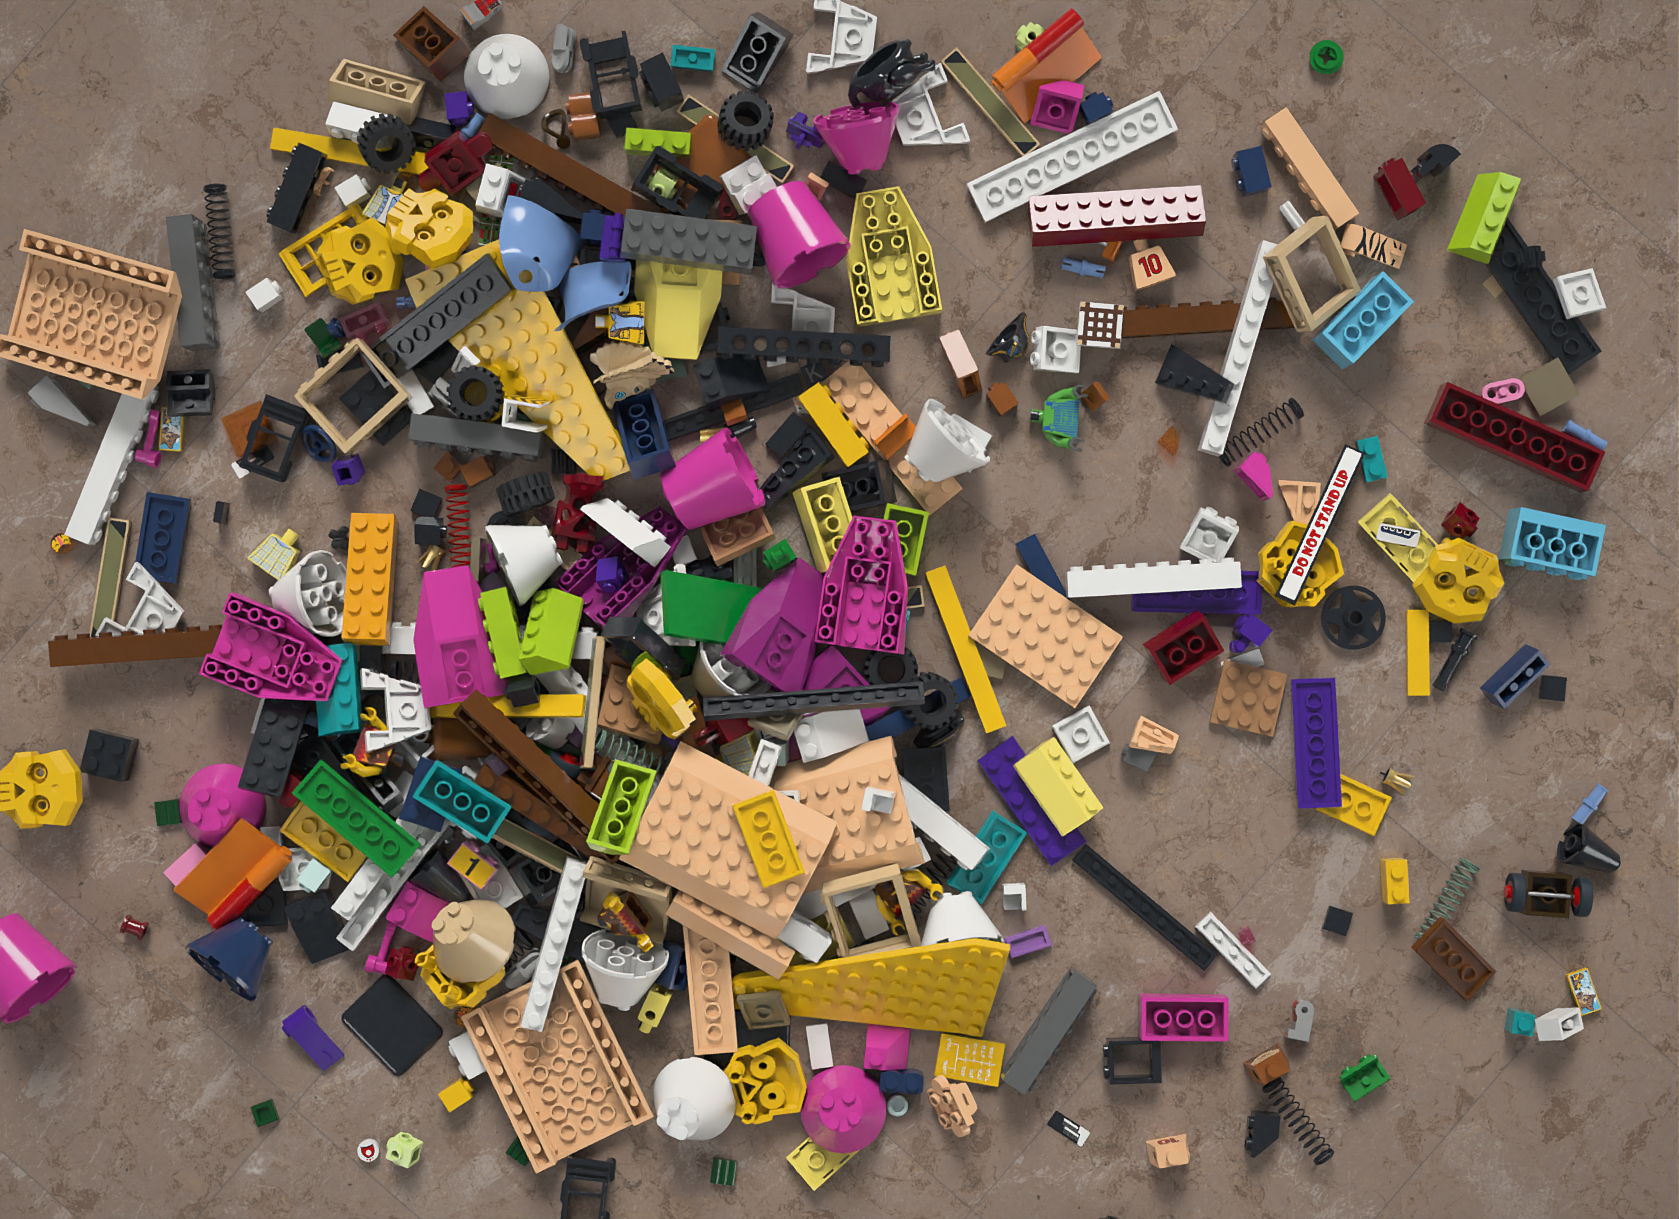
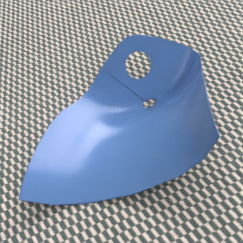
M508 195L499 233L500 251L507 275L513 286L521 291L538 292L554 289L559 285L576 254L583 246L580 235L554 213L526 199ZM538 257L540 259V263L533 260V258ZM529 270L532 273L533 278L529 283H522L519 280V273L521 271Z
M601 261L567 269L558 285L564 301L565 322L554 331H561L568 323L580 316L617 305L624 301L629 293L631 262Z

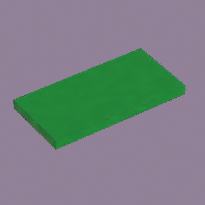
M665 570L661 572L664 636L725 646L750 600L763 588Z

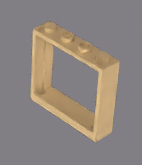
M1328 216L1312 217L1263 256V260L1297 332L1313 331L1361 291ZM1316 233L1341 291L1311 314L1286 256Z
M359 338L353 339L349 343L347 342L344 345L345 349L340 354H334L328 360L329 364L325 368L321 367L313 374L314 378L308 383L305 382L300 385L301 388L294 395L345 454L350 455L413 398L410 392L371 348ZM362 350L399 393L346 440L309 397Z
M898 863L822 883L823 892H819L822 905H827L828 910L825 911L828 924L832 923L833 925L831 934L833 941H838L839 947H836L839 958L921 946L920 936ZM893 880L908 934L849 949L833 895Z

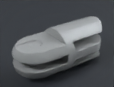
M558 24L555 28L552 67L559 73H567L573 65L577 33L575 29H571L563 24Z
M439 377L428 394L453 417L464 420L463 417L458 416L449 406L450 402L447 401L449 394L446 390L450 385L442 377Z
M535 947L505 972L503 981L507 988L516 989L533 977L540 953L538 948Z

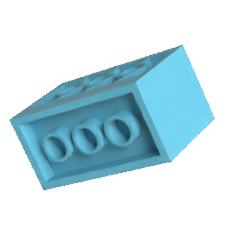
M1382 271L1372 278L1312 341L1343 370L1352 365L1414 301Z
M1523 507L1509 509L1498 560L1505 561L1504 565L1518 567L1526 565L1525 569L1531 571L1547 570L1546 574L1560 576L1568 574L1567 578L1587 580L1588 577L1596 576L1606 525Z

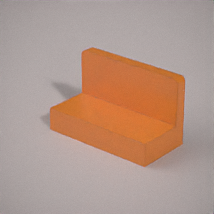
M905 413L873 442V445L888 460L913 437L916 426Z

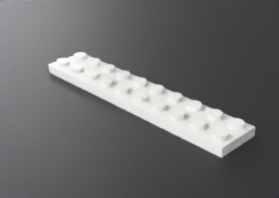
M1160 91L967 183V187L984 222L987 223L1028 203L1029 196H1043L1176 132L1178 128Z

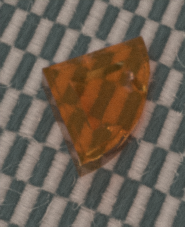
M1173 426L1157 441L1172 456H1174L1179 446V436Z

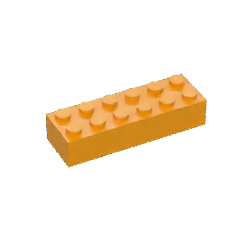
M351 513L341 637L345 643L390 646L399 525L395 514Z

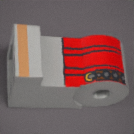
M476 0L469 6L466 5L461 8L460 12L474 31L499 12L504 4L501 0Z
M1298 999L1292 1005L1294 1013L1291 1028L1285 1027L1284 1036L1309 1042L1314 1007L1309 1001Z

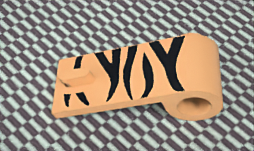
M1346 224L1340 244L1346 257L1354 258L1355 255H1363L1395 269H1400L1407 244L1355 224Z

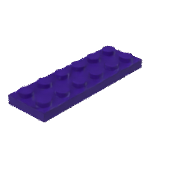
M1241 571V588L1132 594L1131 612L1192 613L1198 610L1200 613L1261 614L1262 586L1256 581L1259 578V571Z
M1335 678L1291 679L1297 808L1342 807Z
M1011 736L977 761L1046 860L1053 866L1087 841L1077 828L1061 836L1013 767L1026 754L1015 738Z

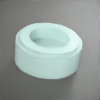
M902 1094L891 1095L887 1100L888 1112L893 1116L904 1115L908 1110L906 1097Z

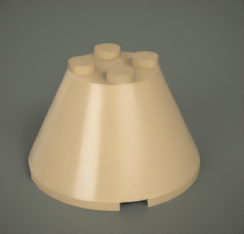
M485 899L459 903L451 902L438 913L436 919L432 922L433 950L436 963L440 970L454 981L460 983L480 982L490 978L506 964L513 951L514 922L510 914L496 902Z

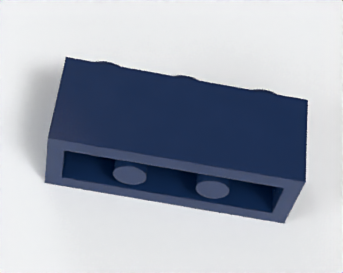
M1525 644L1480 687V690L1492 704L1505 709L1550 666V663L1540 650Z

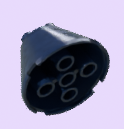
M239 917L238 920L188 943L185 949L189 948L187 953L216 980L221 982L224 979L232 987L231 991L253 1002L257 998L273 941L267 936H261L257 933L259 928L249 921L247 923Z

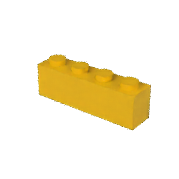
M818 382L801 394L798 400L846 467H851L869 454L867 449L870 446L863 436L859 438L854 431L857 428L850 419L846 421L842 415L845 411L838 402L834 404L830 396L832 393L825 384L821 386Z

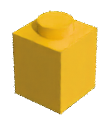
M461 1077L441 1090L438 1096L450 1113L475 1095L473 1093L474 1087L469 1080Z

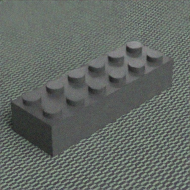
M626 208L620 258L750 275L753 266L757 226Z
M192 214L166 217L172 271L177 273L182 294L177 314L180 346L190 351L218 348L217 342L220 341L218 330H215L217 312L212 304V300L215 299L213 287H210L212 270L208 266L207 258L210 257V250L208 245L205 244V236H207L206 224Z
M412 413L408 439L413 441L414 445L422 448H431V445H435V448H439V450L452 451L453 447L462 453L473 454V450H476L484 456L494 457L495 453H499L500 456L507 459H516V456H521V459H524V461L537 462V458L543 459L546 433L543 431L531 432L503 427L499 424Z
M1072 966L1069 968L1001 1070L1000 1075L1004 1082L1024 1095L1027 1090L1029 1092L1032 1091L1037 1083L1035 1078L1039 1072L1041 1074L1044 1073L1049 1065L1047 1060L1051 1054L1054 1056L1061 1047L1059 1042L1063 1036L1067 1037L1073 1029L1071 1024L1075 1018L1079 1019L1085 1011L1083 1006L1087 1000L1091 1001L1096 995L1097 990L1095 988L1097 985L1092 979Z

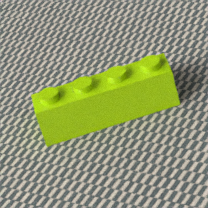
M1502 172L1478 174L1447 251L1489 264L1519 190L1521 178Z
M503 587L480 593L481 598H478L481 611L485 612L486 616L483 624L486 633L489 632L491 641H488L491 654H495L496 662L493 663L495 674L500 675V679L529 673L519 661L523 638L511 588Z
M555 588L534 593L519 655V661L530 675L570 668L584 605L583 598Z
M615 759L586 840L591 849L611 855H629L657 775L656 770Z

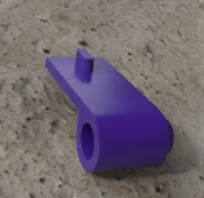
M302 1005L282 1021L284 1033L288 1037L292 1036L323 1071L344 1056L340 1048L319 1027L315 1015L306 1005Z

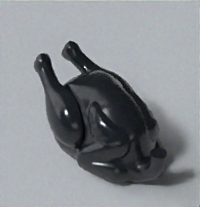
M907 38L884 44L872 53L853 73L848 90L851 105L853 107L859 106L860 101L857 98L859 92H862L874 101L885 100L897 95L908 87L920 74L934 71L936 68L935 60H928L926 52L913 55L910 50L911 40Z

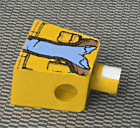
M644 301L620 303L608 307V315H595V328H608V337L612 339L644 344Z

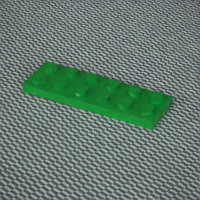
M323 760L316 764L292 792L293 795L391 878L397 874L422 845Z

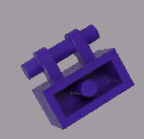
M623 214L605 215L600 250L601 261L628 262V258H620L625 222Z
M1253 614L1240 615L1233 623L1235 628L1232 631L1239 639L1231 641L1229 649L1233 653H1241L1248 645L1260 647L1272 632V629Z

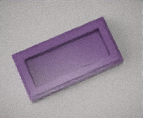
M1045 924L1004 938L1006 944H1010L1009 954L1011 959L1052 946Z

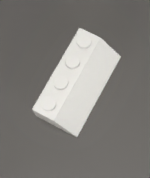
M605 498L582 506L580 510L654 567H656L671 547L664 542L666 539L664 535L657 530L654 533L651 532L653 529L651 525L644 520L641 523L638 522L640 517L631 510L628 513L625 512L627 507L618 500L614 503L609 498Z

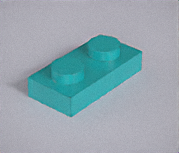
M672 45L670 67L713 72L716 51L709 48Z
M1378 436L1355 441L1357 449L1365 453L1360 463L1365 483L1387 478Z

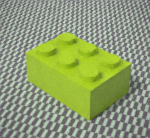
M887 503L883 519L897 522L905 574L916 576L929 512Z

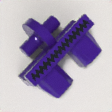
M798 112L794 118L790 117L786 132L791 134V140L797 142L795 149L799 150L802 145L807 148L813 145L820 149L824 139L815 126L811 128L806 125L808 121L807 115Z

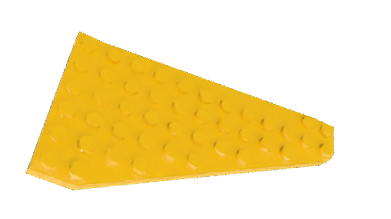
M499 239L459 256L455 262L434 269H428L405 279L415 306L418 308L483 255L490 253L514 290L452 337L449 342L458 351L466 346L480 360L478 367H484L496 374L504 386L502 389L507 394V397L520 395L550 401L549 405L541 408L520 404L517 407L534 423L547 425V429L543 430V432L586 473L593 476H603V480H607L630 471L622 439L617 429H614L564 329L554 331L561 323L545 291H521L513 286L503 264ZM523 270L519 273V280L522 283H529L533 278L529 270Z
M973 938L819 961L817 963L792 965L787 967L779 980L763 970L740 973L732 978L735 1009H740L737 1003L738 995L779 990L788 1014L793 1016L960 1033L982 1037L1008 958L1010 944Z

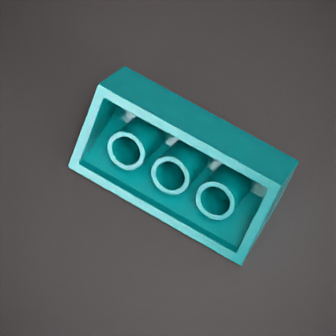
M353 643L329 645L327 647L343 661L328 701H316L319 736L362 732L363 723L360 719L362 709L357 646Z
M439 760L434 762L413 794V798L487 844L512 807Z

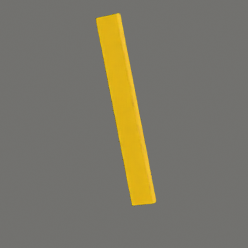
M273 127L270 144L271 150L291 153L294 146H297L298 142L328 154L327 160L368 166L359 151L358 143ZM375 148V149L378 150V151H388V150H390V149H387V148H383V149ZM415 152L414 156L411 155V163L407 162L405 164L406 168L402 169L400 167L398 171L420 175V173L428 168L424 162L426 153Z
M944 565L926 572L925 575L985 732L989 733L1007 726L974 639L968 636L971 631L946 566Z
M540 694L539 703L515 708L506 695L487 697L507 718H584L586 696L584 694ZM462 702L429 707L430 718H456L453 713Z

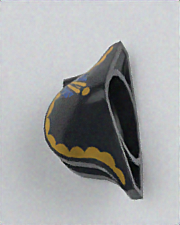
M1021 312L995 338L985 354L988 356L998 355L1005 363L1011 358L1022 356L1027 351L1030 343L1029 334L1026 329L1027 315Z
M956 713L954 717L950 716V722L948 724L943 722V727L941 728L936 726L934 729L921 728L913 741L916 748L941 747L950 743L964 721L963 715Z

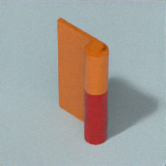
M1072 8L992 75V85L998 92H1002L1023 124L1032 118L1040 86L1062 80L1074 82L1102 58L1082 28L1084 21Z
M241 818L179 882L173 891L208 914V922L217 930L233 922L291 863L292 853L287 847L280 846Z

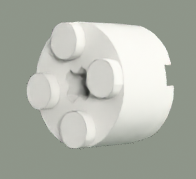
M533 718L526 726V736L547 747L557 749L568 741L565 738L568 733L572 734L575 724L570 718Z

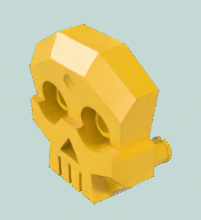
M408 188L394 207L387 213L386 231L390 238L391 251L395 254H412L430 269L455 262L472 242L473 212L465 205L449 200L448 195L436 189L424 193H415Z
M373 217L352 228L344 226L326 233L316 255L331 295L344 299L354 305L372 299L376 293L399 289L404 261L401 254H395L391 251V242L386 228ZM356 241L361 244L360 249L355 247ZM344 263L350 265L347 271L345 269ZM368 272L372 274L371 280H368L366 277Z
M1296 521L1287 522L1275 540L1268 542L1257 554L1259 556L1260 570L1259 578L1256 581L1276 599L1282 608L1314 607L1325 596L1324 589L1344 575L1338 548L1326 537L1311 570L1314 578L1311 579L1308 576L1295 606L1275 597L1284 577L1283 574L1286 573L1308 525ZM1288 549L1292 552L1291 556L1287 554Z
M1446 537L1442 540L1441 544L1435 545L1427 559L1428 566L1412 584L1426 610L1454 624L1481 621L1490 600L1497 598L1505 584L1499 569L1498 558L1496 555L1463 539L1452 538L1451 540V537ZM1442 575L1448 576L1445 580H1441L1440 577ZM1471 589H1476L1475 593H1469Z
M646 658L635 667L626 679V686L634 697L631 703L636 709H640L639 713L642 716L645 715L644 719L648 723L650 722V726L655 732L661 730L667 737L676 739L690 727L689 724L695 720L693 713L698 709L695 704L689 708L693 701L688 699L686 702L668 679L670 676L664 672L662 666L657 668Z
M63 749L45 754H39L38 751L15 753L10 763L0 771V812L12 818L20 829L42 827L43 824L71 825L83 802L81 770L68 751ZM40 769H43L44 771L43 776H41L39 773ZM43 801L46 803L45 809L41 806Z
M433 945L425 953L417 954L415 958V963L422 967L420 976L440 1002L450 1009L456 1006L474 1008L486 997V991L498 984L505 976L504 965L496 974L480 982L460 983L446 976L438 967L434 957Z
M780 1038L770 1040L757 1047L750 1044L738 1048V1052H734L730 1063L723 1070L733 1086L732 1091L734 1099H736L734 1115L740 1116L745 1124L753 1123L756 1125L771 1121L773 1115L800 1112L807 1089V1080L797 1052ZM764 1062L767 1064V1067L761 1068L759 1064ZM746 1083L752 1085L749 1090L747 1089ZM770 1093H775L776 1097L770 1098L768 1095Z

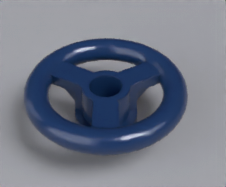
M308 425L303 429L302 442L307 452L321 463L332 462L336 458L337 450L335 442L323 428L317 425ZM308 434L313 440L314 449L309 442ZM321 450H329L330 455L328 457L321 456Z

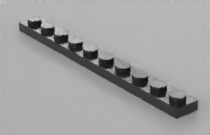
M922 681L703 698L705 721L925 704Z

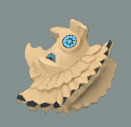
M623 340L619 343L612 341L610 344L605 343L602 348L598 347L595 353L590 354V361L598 365L599 369L604 373V375L594 380L593 384L598 381L606 383L607 390L604 399L609 409H612L615 401L650 390V386L655 384L656 378L661 377V375L674 373L671 361L664 360L663 356H656V352H651L649 346L642 347L638 343L634 344L633 342H624Z

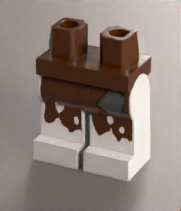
M594 754L593 768L596 769L595 772L590 776L582 771L576 781L584 787L587 793L601 801L614 760L607 756L601 757Z

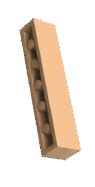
M1287 107L1263 123V135L1267 140L1271 139L1275 145L1274 150L1280 158H1284L1287 163V170L1291 175L1297 177L1300 189L1304 193H1308L1312 199L1310 202L1316 211L1319 210L1323 216H1328L1334 231L1359 214Z
M678 890L665 913L670 918L778 980L789 966L795 953L794 949L681 890Z

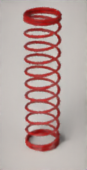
M465 484L448 485L444 487L446 493L458 494L447 497L445 500L457 503L447 506V510L459 511L447 515L448 519L460 520L447 525L450 528H460L448 533L449 536L462 537L448 542L451 545H460V547L450 549V553L464 554L450 558L452 562L463 563L452 566L459 567L469 565L471 561L453 559L470 556L471 552H456L453 550L471 547V544L452 542L468 539L472 536L451 533L471 528L451 525L470 521V519L449 516L468 513L469 510L450 509V507L468 504L469 502L448 499L468 495V493L449 491L466 490L468 488Z

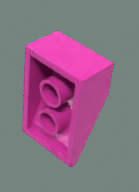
M408 880L388 912L386 919L404 930L433 943L432 922L436 919L438 913L450 903Z

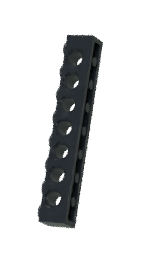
M718 327L716 355H721V359H734V356H742V360L754 361L755 357H764V361L776 362L777 358H783L788 363H798V359L807 360L809 364H820V360L828 361L830 365H841V362H850L851 366H863V363H871L872 367H884V364L890 362L891 336ZM735 339L743 340L744 348L741 350L735 349L733 341ZM757 340L764 341L766 349L763 351L757 350L754 342ZM778 341H784L787 344L788 348L785 352L777 350L776 343ZM805 342L809 346V351L801 353L797 347L798 343ZM822 343L828 344L830 353H821L819 345ZM847 344L851 347L852 352L850 355H844L841 352L840 348L842 345ZM870 346L873 350L872 356H865L862 352V347Z

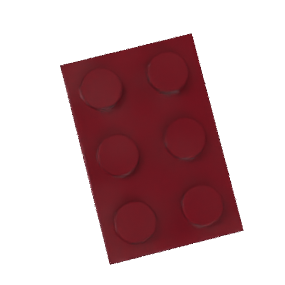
M1198 610L1142 644L1162 679L1169 685L1224 652L1207 619Z

